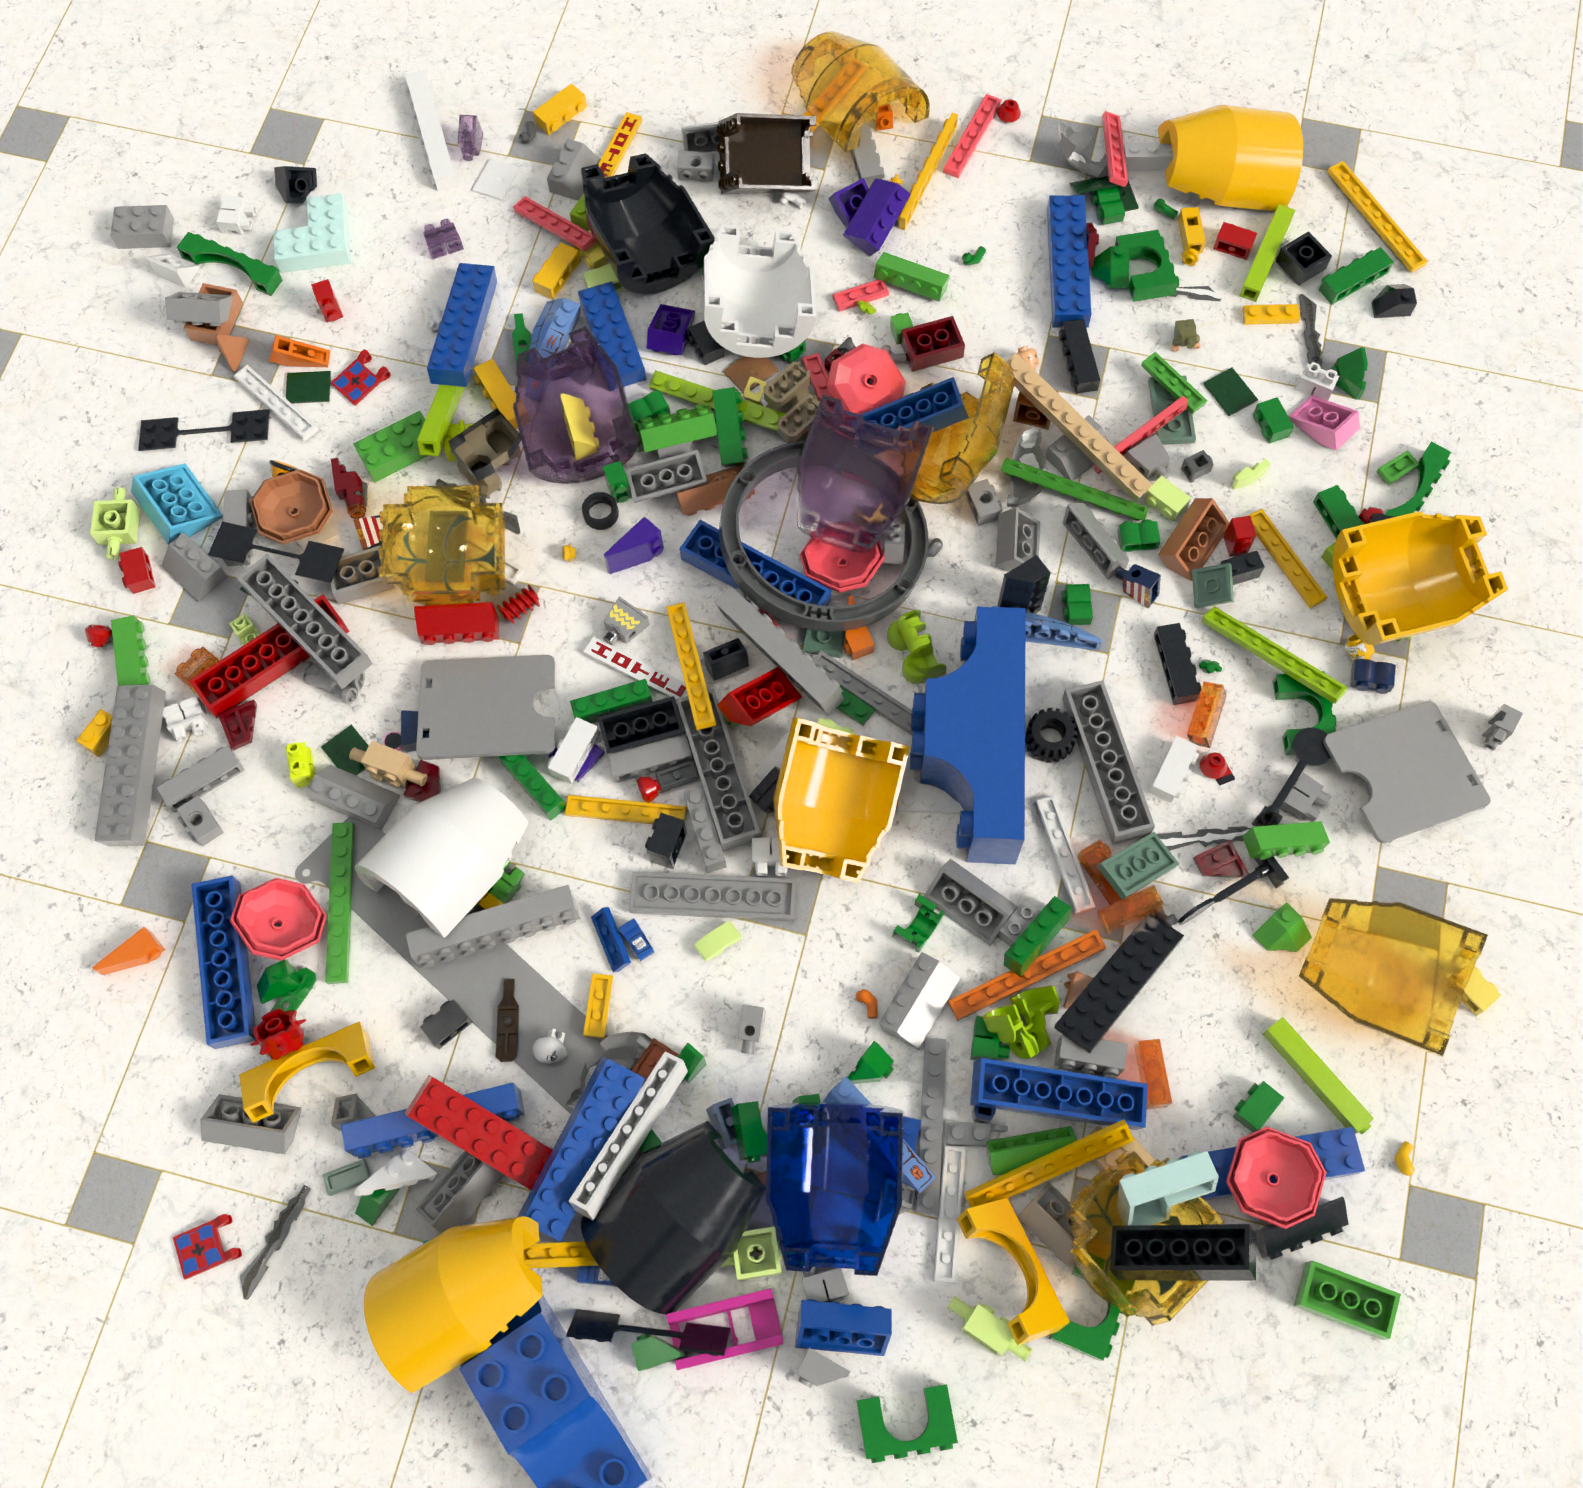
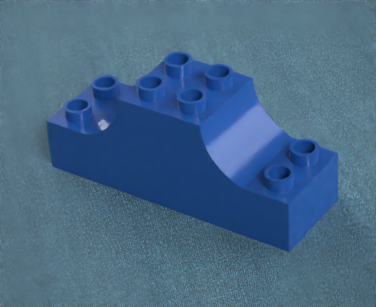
M977 606L974 621H964L963 637H961L960 661L966 662L959 669L946 676L926 679L925 692L914 693L911 713V732L913 733L910 748V769L920 770L921 784L931 785L943 790L963 808L964 811L960 812V823L957 824L956 848L967 849V862L1016 865L1025 840L1026 608Z
M544 1295L521 1317L516 1315L506 1324L508 1329L504 1333L499 1331L490 1340L492 1345L486 1350L461 1364L459 1369L507 1454L517 1460L537 1488H639L653 1478L569 1337H566L565 1330Z

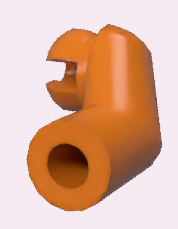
M866 989L858 991L856 993V1000L867 1005V1018H878L877 999Z

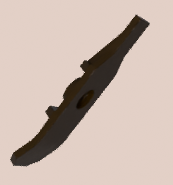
M504 979L503 998L498 1005L495 1057L500 1062H512L517 1057L519 1005L514 998L515 979ZM506 1016L511 1017V1022L508 1024L504 1023Z

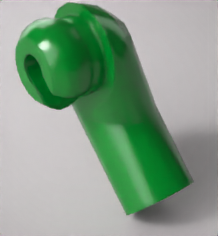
M1157 199L1154 203L1156 211L1165 214L1171 219L1176 217L1178 211L1165 204L1163 199Z
M979 246L974 255L964 253L962 255L963 263L968 266L980 263L986 253V249Z

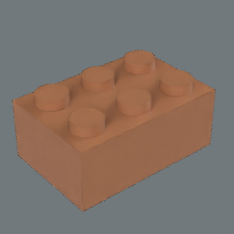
M203 283L199 293L233 295L228 320L221 323V326H210V323L204 322L202 325H193L192 322L186 321L184 329L193 341L218 345L215 336L217 334L230 335L243 301L235 289Z

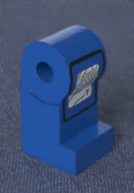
M634 918L618 928L640 961L654 953L652 946Z
M579 1266L578 1283L617 1287L599 1266Z

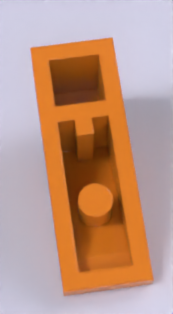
M276 335L271 345L269 361L284 366L327 368L330 350Z
M849 596L848 605L856 604L853 596ZM866 626L846 630L843 647L847 655L850 654L852 660L874 653L875 644Z
M143 927L92 968L101 975L121 971L154 961L166 949L150 930Z

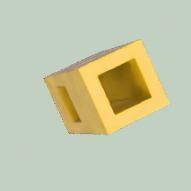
M1199 207L1181 208L1178 224L1183 250L1186 251L1192 248L1198 254H1201L1206 241Z

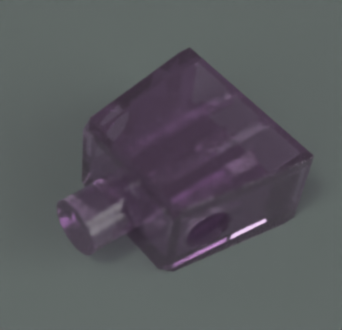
M459 115L458 144L463 154L462 158L465 161H472L473 156L480 155L483 131L477 115Z

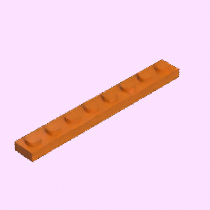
M1095 929L1037 957L1021 977L1012 971L1006 972L949 1000L948 1004L956 1020L959 1021L1105 950L1106 946Z

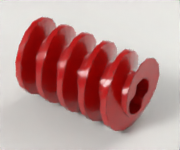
M529 584L528 590L526 588L521 589L522 595L519 592L515 593L516 599L510 596L508 598L509 603L504 600L502 602L503 608L497 605V609L506 621L514 624L513 617L520 620V612L527 615L526 608L533 611L532 604L540 606L539 598Z

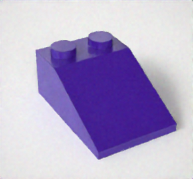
M864 178L835 192L828 198L836 215L846 228L869 190Z
M660 304L648 327L646 349H651L655 352H666L671 355H682L688 340V327L692 326L695 310Z
M643 517L603 554L608 572L613 574L658 557L664 549L661 530L646 517Z

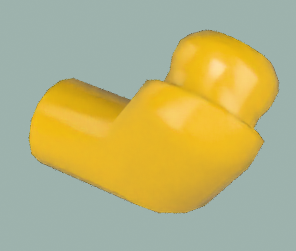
M1404 1141L1395 1155V1162L1401 1173L1410 1176L1415 1171L1409 1158L1414 1146Z

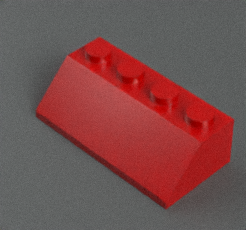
M493 602L414 606L417 634L422 644L434 645L435 643L443 642L445 644H453L461 641L472 643L479 640L491 642L499 639V617Z
M778 666L729 692L717 706L728 721L751 727L800 700L802 696Z

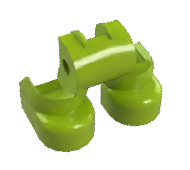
M920 610L904 613L898 620L891 623L887 632V640L892 648L899 651H909L910 654L903 661L902 673L907 681L914 684L924 683L928 678L946 675L947 669L945 664H938L933 654L931 635H918L919 632L926 629L925 622L920 621Z
M1054 985L1020 992L1010 998L1011 1005L996 1008L983 1015L987 1030L991 1033H997L1002 1043H1009L1012 1052L1021 1059L1033 1058L1037 1056L1039 1051L1046 1050L1052 1044L1045 1028V1015L1058 1014L1061 1002ZM1024 1015L1025 1018V1026L1023 1025V1021L1020 1020V1016Z

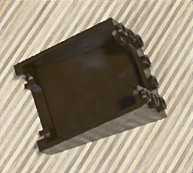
M735 113L718 121L717 134L719 135L717 151L720 155V160L718 161V170L720 171L718 187L721 190V194L796 193L818 190V181H811L814 173L810 172V137L813 136V132H810L811 126H816V116Z

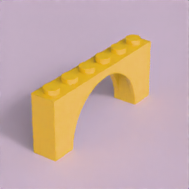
M356 1022L304 1045L299 1050L292 1051L278 1060H270L239 1074L243 1108L251 1121L254 1123L274 1114V1103L281 1088L296 1073L310 1065L324 1061L341 1062L349 1066L355 1077L375 1069L369 1036L361 1022Z
M1008 1198L966 1209L956 1219L965 1238H981L998 1244L1016 1260L1025 1277L1027 1285L1025 1307L1021 1314H1018L1007 1323L1017 1346L1058 1332L1069 1324L1070 1321Z

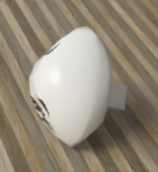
M550 1029L547 1037L537 1039L532 1048L534 1057L539 1062L548 1064L563 1060L567 1056V1050L563 1045L565 1033H558L556 1039V1029Z

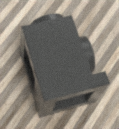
M1202 450L1185 458L1181 470L1190 483H1192L1195 479L1211 472L1214 464L1212 458Z

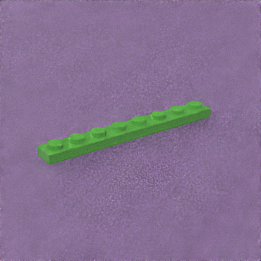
M1007 457L1002 465L1001 471L1008 476H1017L1025 482L1040 484L1045 489L1057 490L1062 495L1074 496L1077 500L1091 502L1096 507L1108 508L1116 514L1128 515L1136 521H1143L1147 516L1149 507Z
M353 822L332 824L325 976L327 984L348 983L355 824Z

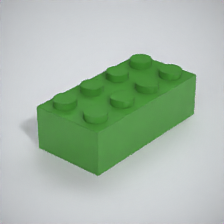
M700 404L696 405L695 409L687 410L684 408L677 410L674 414L662 413L658 415V418L651 419V417H645L640 419V422H637V427L644 451L649 452L718 435L714 415L710 407Z
M421 411L353 443L374 483L428 456L420 455L417 441L425 422Z
M1308 1261L1305 1262L1294 1307L1375 1338L1385 1340L1391 1337L1401 1294L1318 1262Z

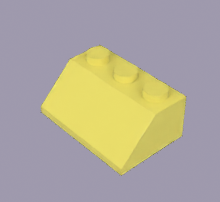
M564 393L560 394L562 414L576 461L598 456L597 449L600 448L598 437L594 438L593 435L595 427L594 423L589 421V417H591L589 407H585L583 399Z

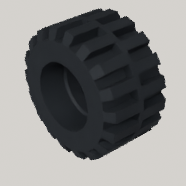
M1047 708L1046 712L1042 709L1039 711V714L1035 713L1029 721L1025 734V743H1028V751L1032 750L1031 755L1034 757L1036 755L1039 756L1038 760L1040 761L1047 759V763H1051V760L1059 762L1060 758L1064 760L1068 754L1070 755L1078 736V731H1076L1077 724H1073V717L1068 718V713L1065 711L1061 713L1058 708H1056V711H1052V708ZM1047 728L1054 729L1060 733L1062 740L1049 742L1041 736L1040 731Z

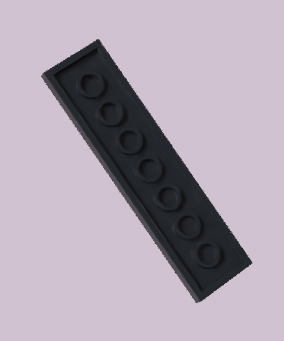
M1148 912L1057 1021L1054 1028L1085 1051L1091 1053L1181 942L1184 935L1172 927H1166L1159 918Z

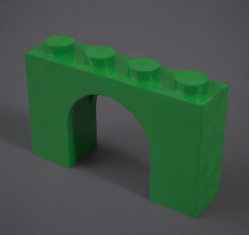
M1151 230L1116 236L1115 246L1129 245V260L1145 259L1154 263L1158 268L1150 273L1130 277L1128 289L1133 302L1175 295L1176 289L1179 287V278L1175 276L1174 265L1169 260V251L1165 249L1164 238L1160 236L1159 231Z
M1287 674L1276 675L1272 682L1275 700L1302 699L1309 702L1318 713V724L1311 728H1318L1327 734L1336 732V716L1332 713L1333 703ZM1303 729L1286 730L1282 736L1285 755H1294L1292 749L1293 739Z
M820 1095L798 1096L792 1101L796 1119V1132L793 1139L789 1142L775 1141L766 1134L762 1126L758 1101L738 1103L732 1107L740 1161L747 1160L748 1163L761 1161L760 1158L768 1157V1160H776L785 1154H788L791 1158L801 1156V1152L809 1151V1155L822 1153V1149L829 1145Z
M1081 1251L1078 1254L1072 1275L1097 1285L1104 1292L1108 1304L1106 1316L1095 1327H1084L1070 1321L1060 1331L1052 1333L1049 1339L1096 1360L1104 1361V1358H1108L1111 1353L1112 1345L1109 1343L1112 1335L1116 1336L1120 1323L1117 1322L1119 1313L1123 1314L1127 1301L1124 1298L1127 1292H1131L1134 1280H1117L1110 1271L1109 1263V1280L1120 1298L1109 1294L1104 1290L1102 1282V1268L1105 1260Z
M947 1384L923 1388L928 1422L924 1432L918 1438L911 1441L898 1440L887 1431L883 1421L879 1397L856 1400L866 1459H871L872 1463L885 1461V1456L894 1455V1459L908 1457L907 1452L917 1451V1455L931 1453L930 1448L939 1446L940 1451L953 1449V1444L958 1443Z

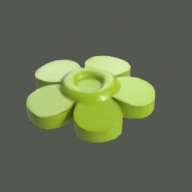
M859 300L857 303L863 314L867 312L869 315H873L877 311L867 301Z

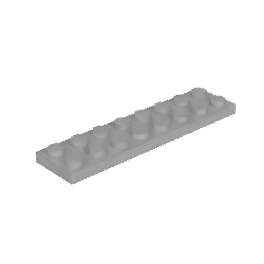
M633 872L629 912L634 914L794 921L796 879Z

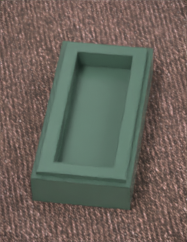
M366 1159L323 1174L329 1196L361 1185L371 1177Z

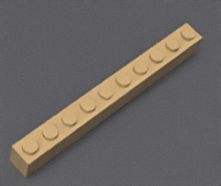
M1016 352L1003 364L999 372L1133 502H1136L1152 486L1127 459Z

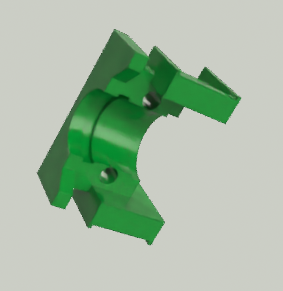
M921 893L915 899L914 905L920 909L912 923L906 929L897 925L892 936L894 937L897 934L910 943L909 947L912 943L915 944V951L918 953L945 914L942 910L939 914L934 912L937 904L935 905L920 895Z

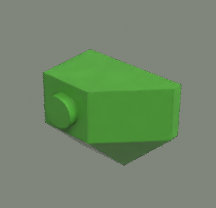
M1287 902L1252 935L1267 951L1287 950L1288 952H1298L1312 938L1303 918Z

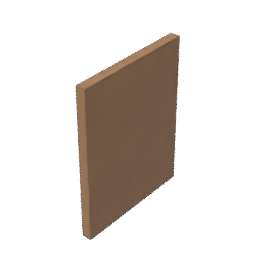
M743 356L723 370V373L744 393L750 377L765 381L779 370L767 357L753 358ZM758 383L752 384L751 387H750V390L754 389V388L757 387L759 384H758Z

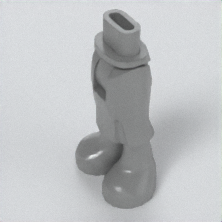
M301 661L295 671V675L300 676L303 681L326 689L331 694L339 695L341 701L346 704H352L357 699V690L362 689L365 680V673L362 672L348 684L349 686L341 689L317 663Z

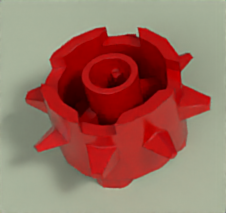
M282 1009L270 1011L261 1017L263 1021L258 1027L254 1026L253 1034L257 1040L250 1045L260 1044V1055L266 1054L271 1059L278 1060L282 1056L292 1051H297L302 1047L304 1031L300 1025L306 1019L296 1020V1010L282 1011Z

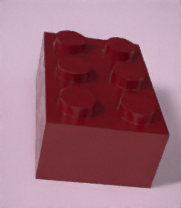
M953 316L901 330L900 343L912 372L964 358L965 343Z

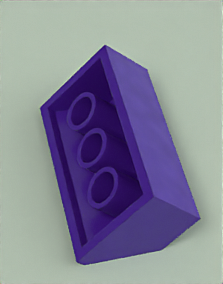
M875 178L845 229L843 236L867 255L872 256L880 250L911 194L898 183Z

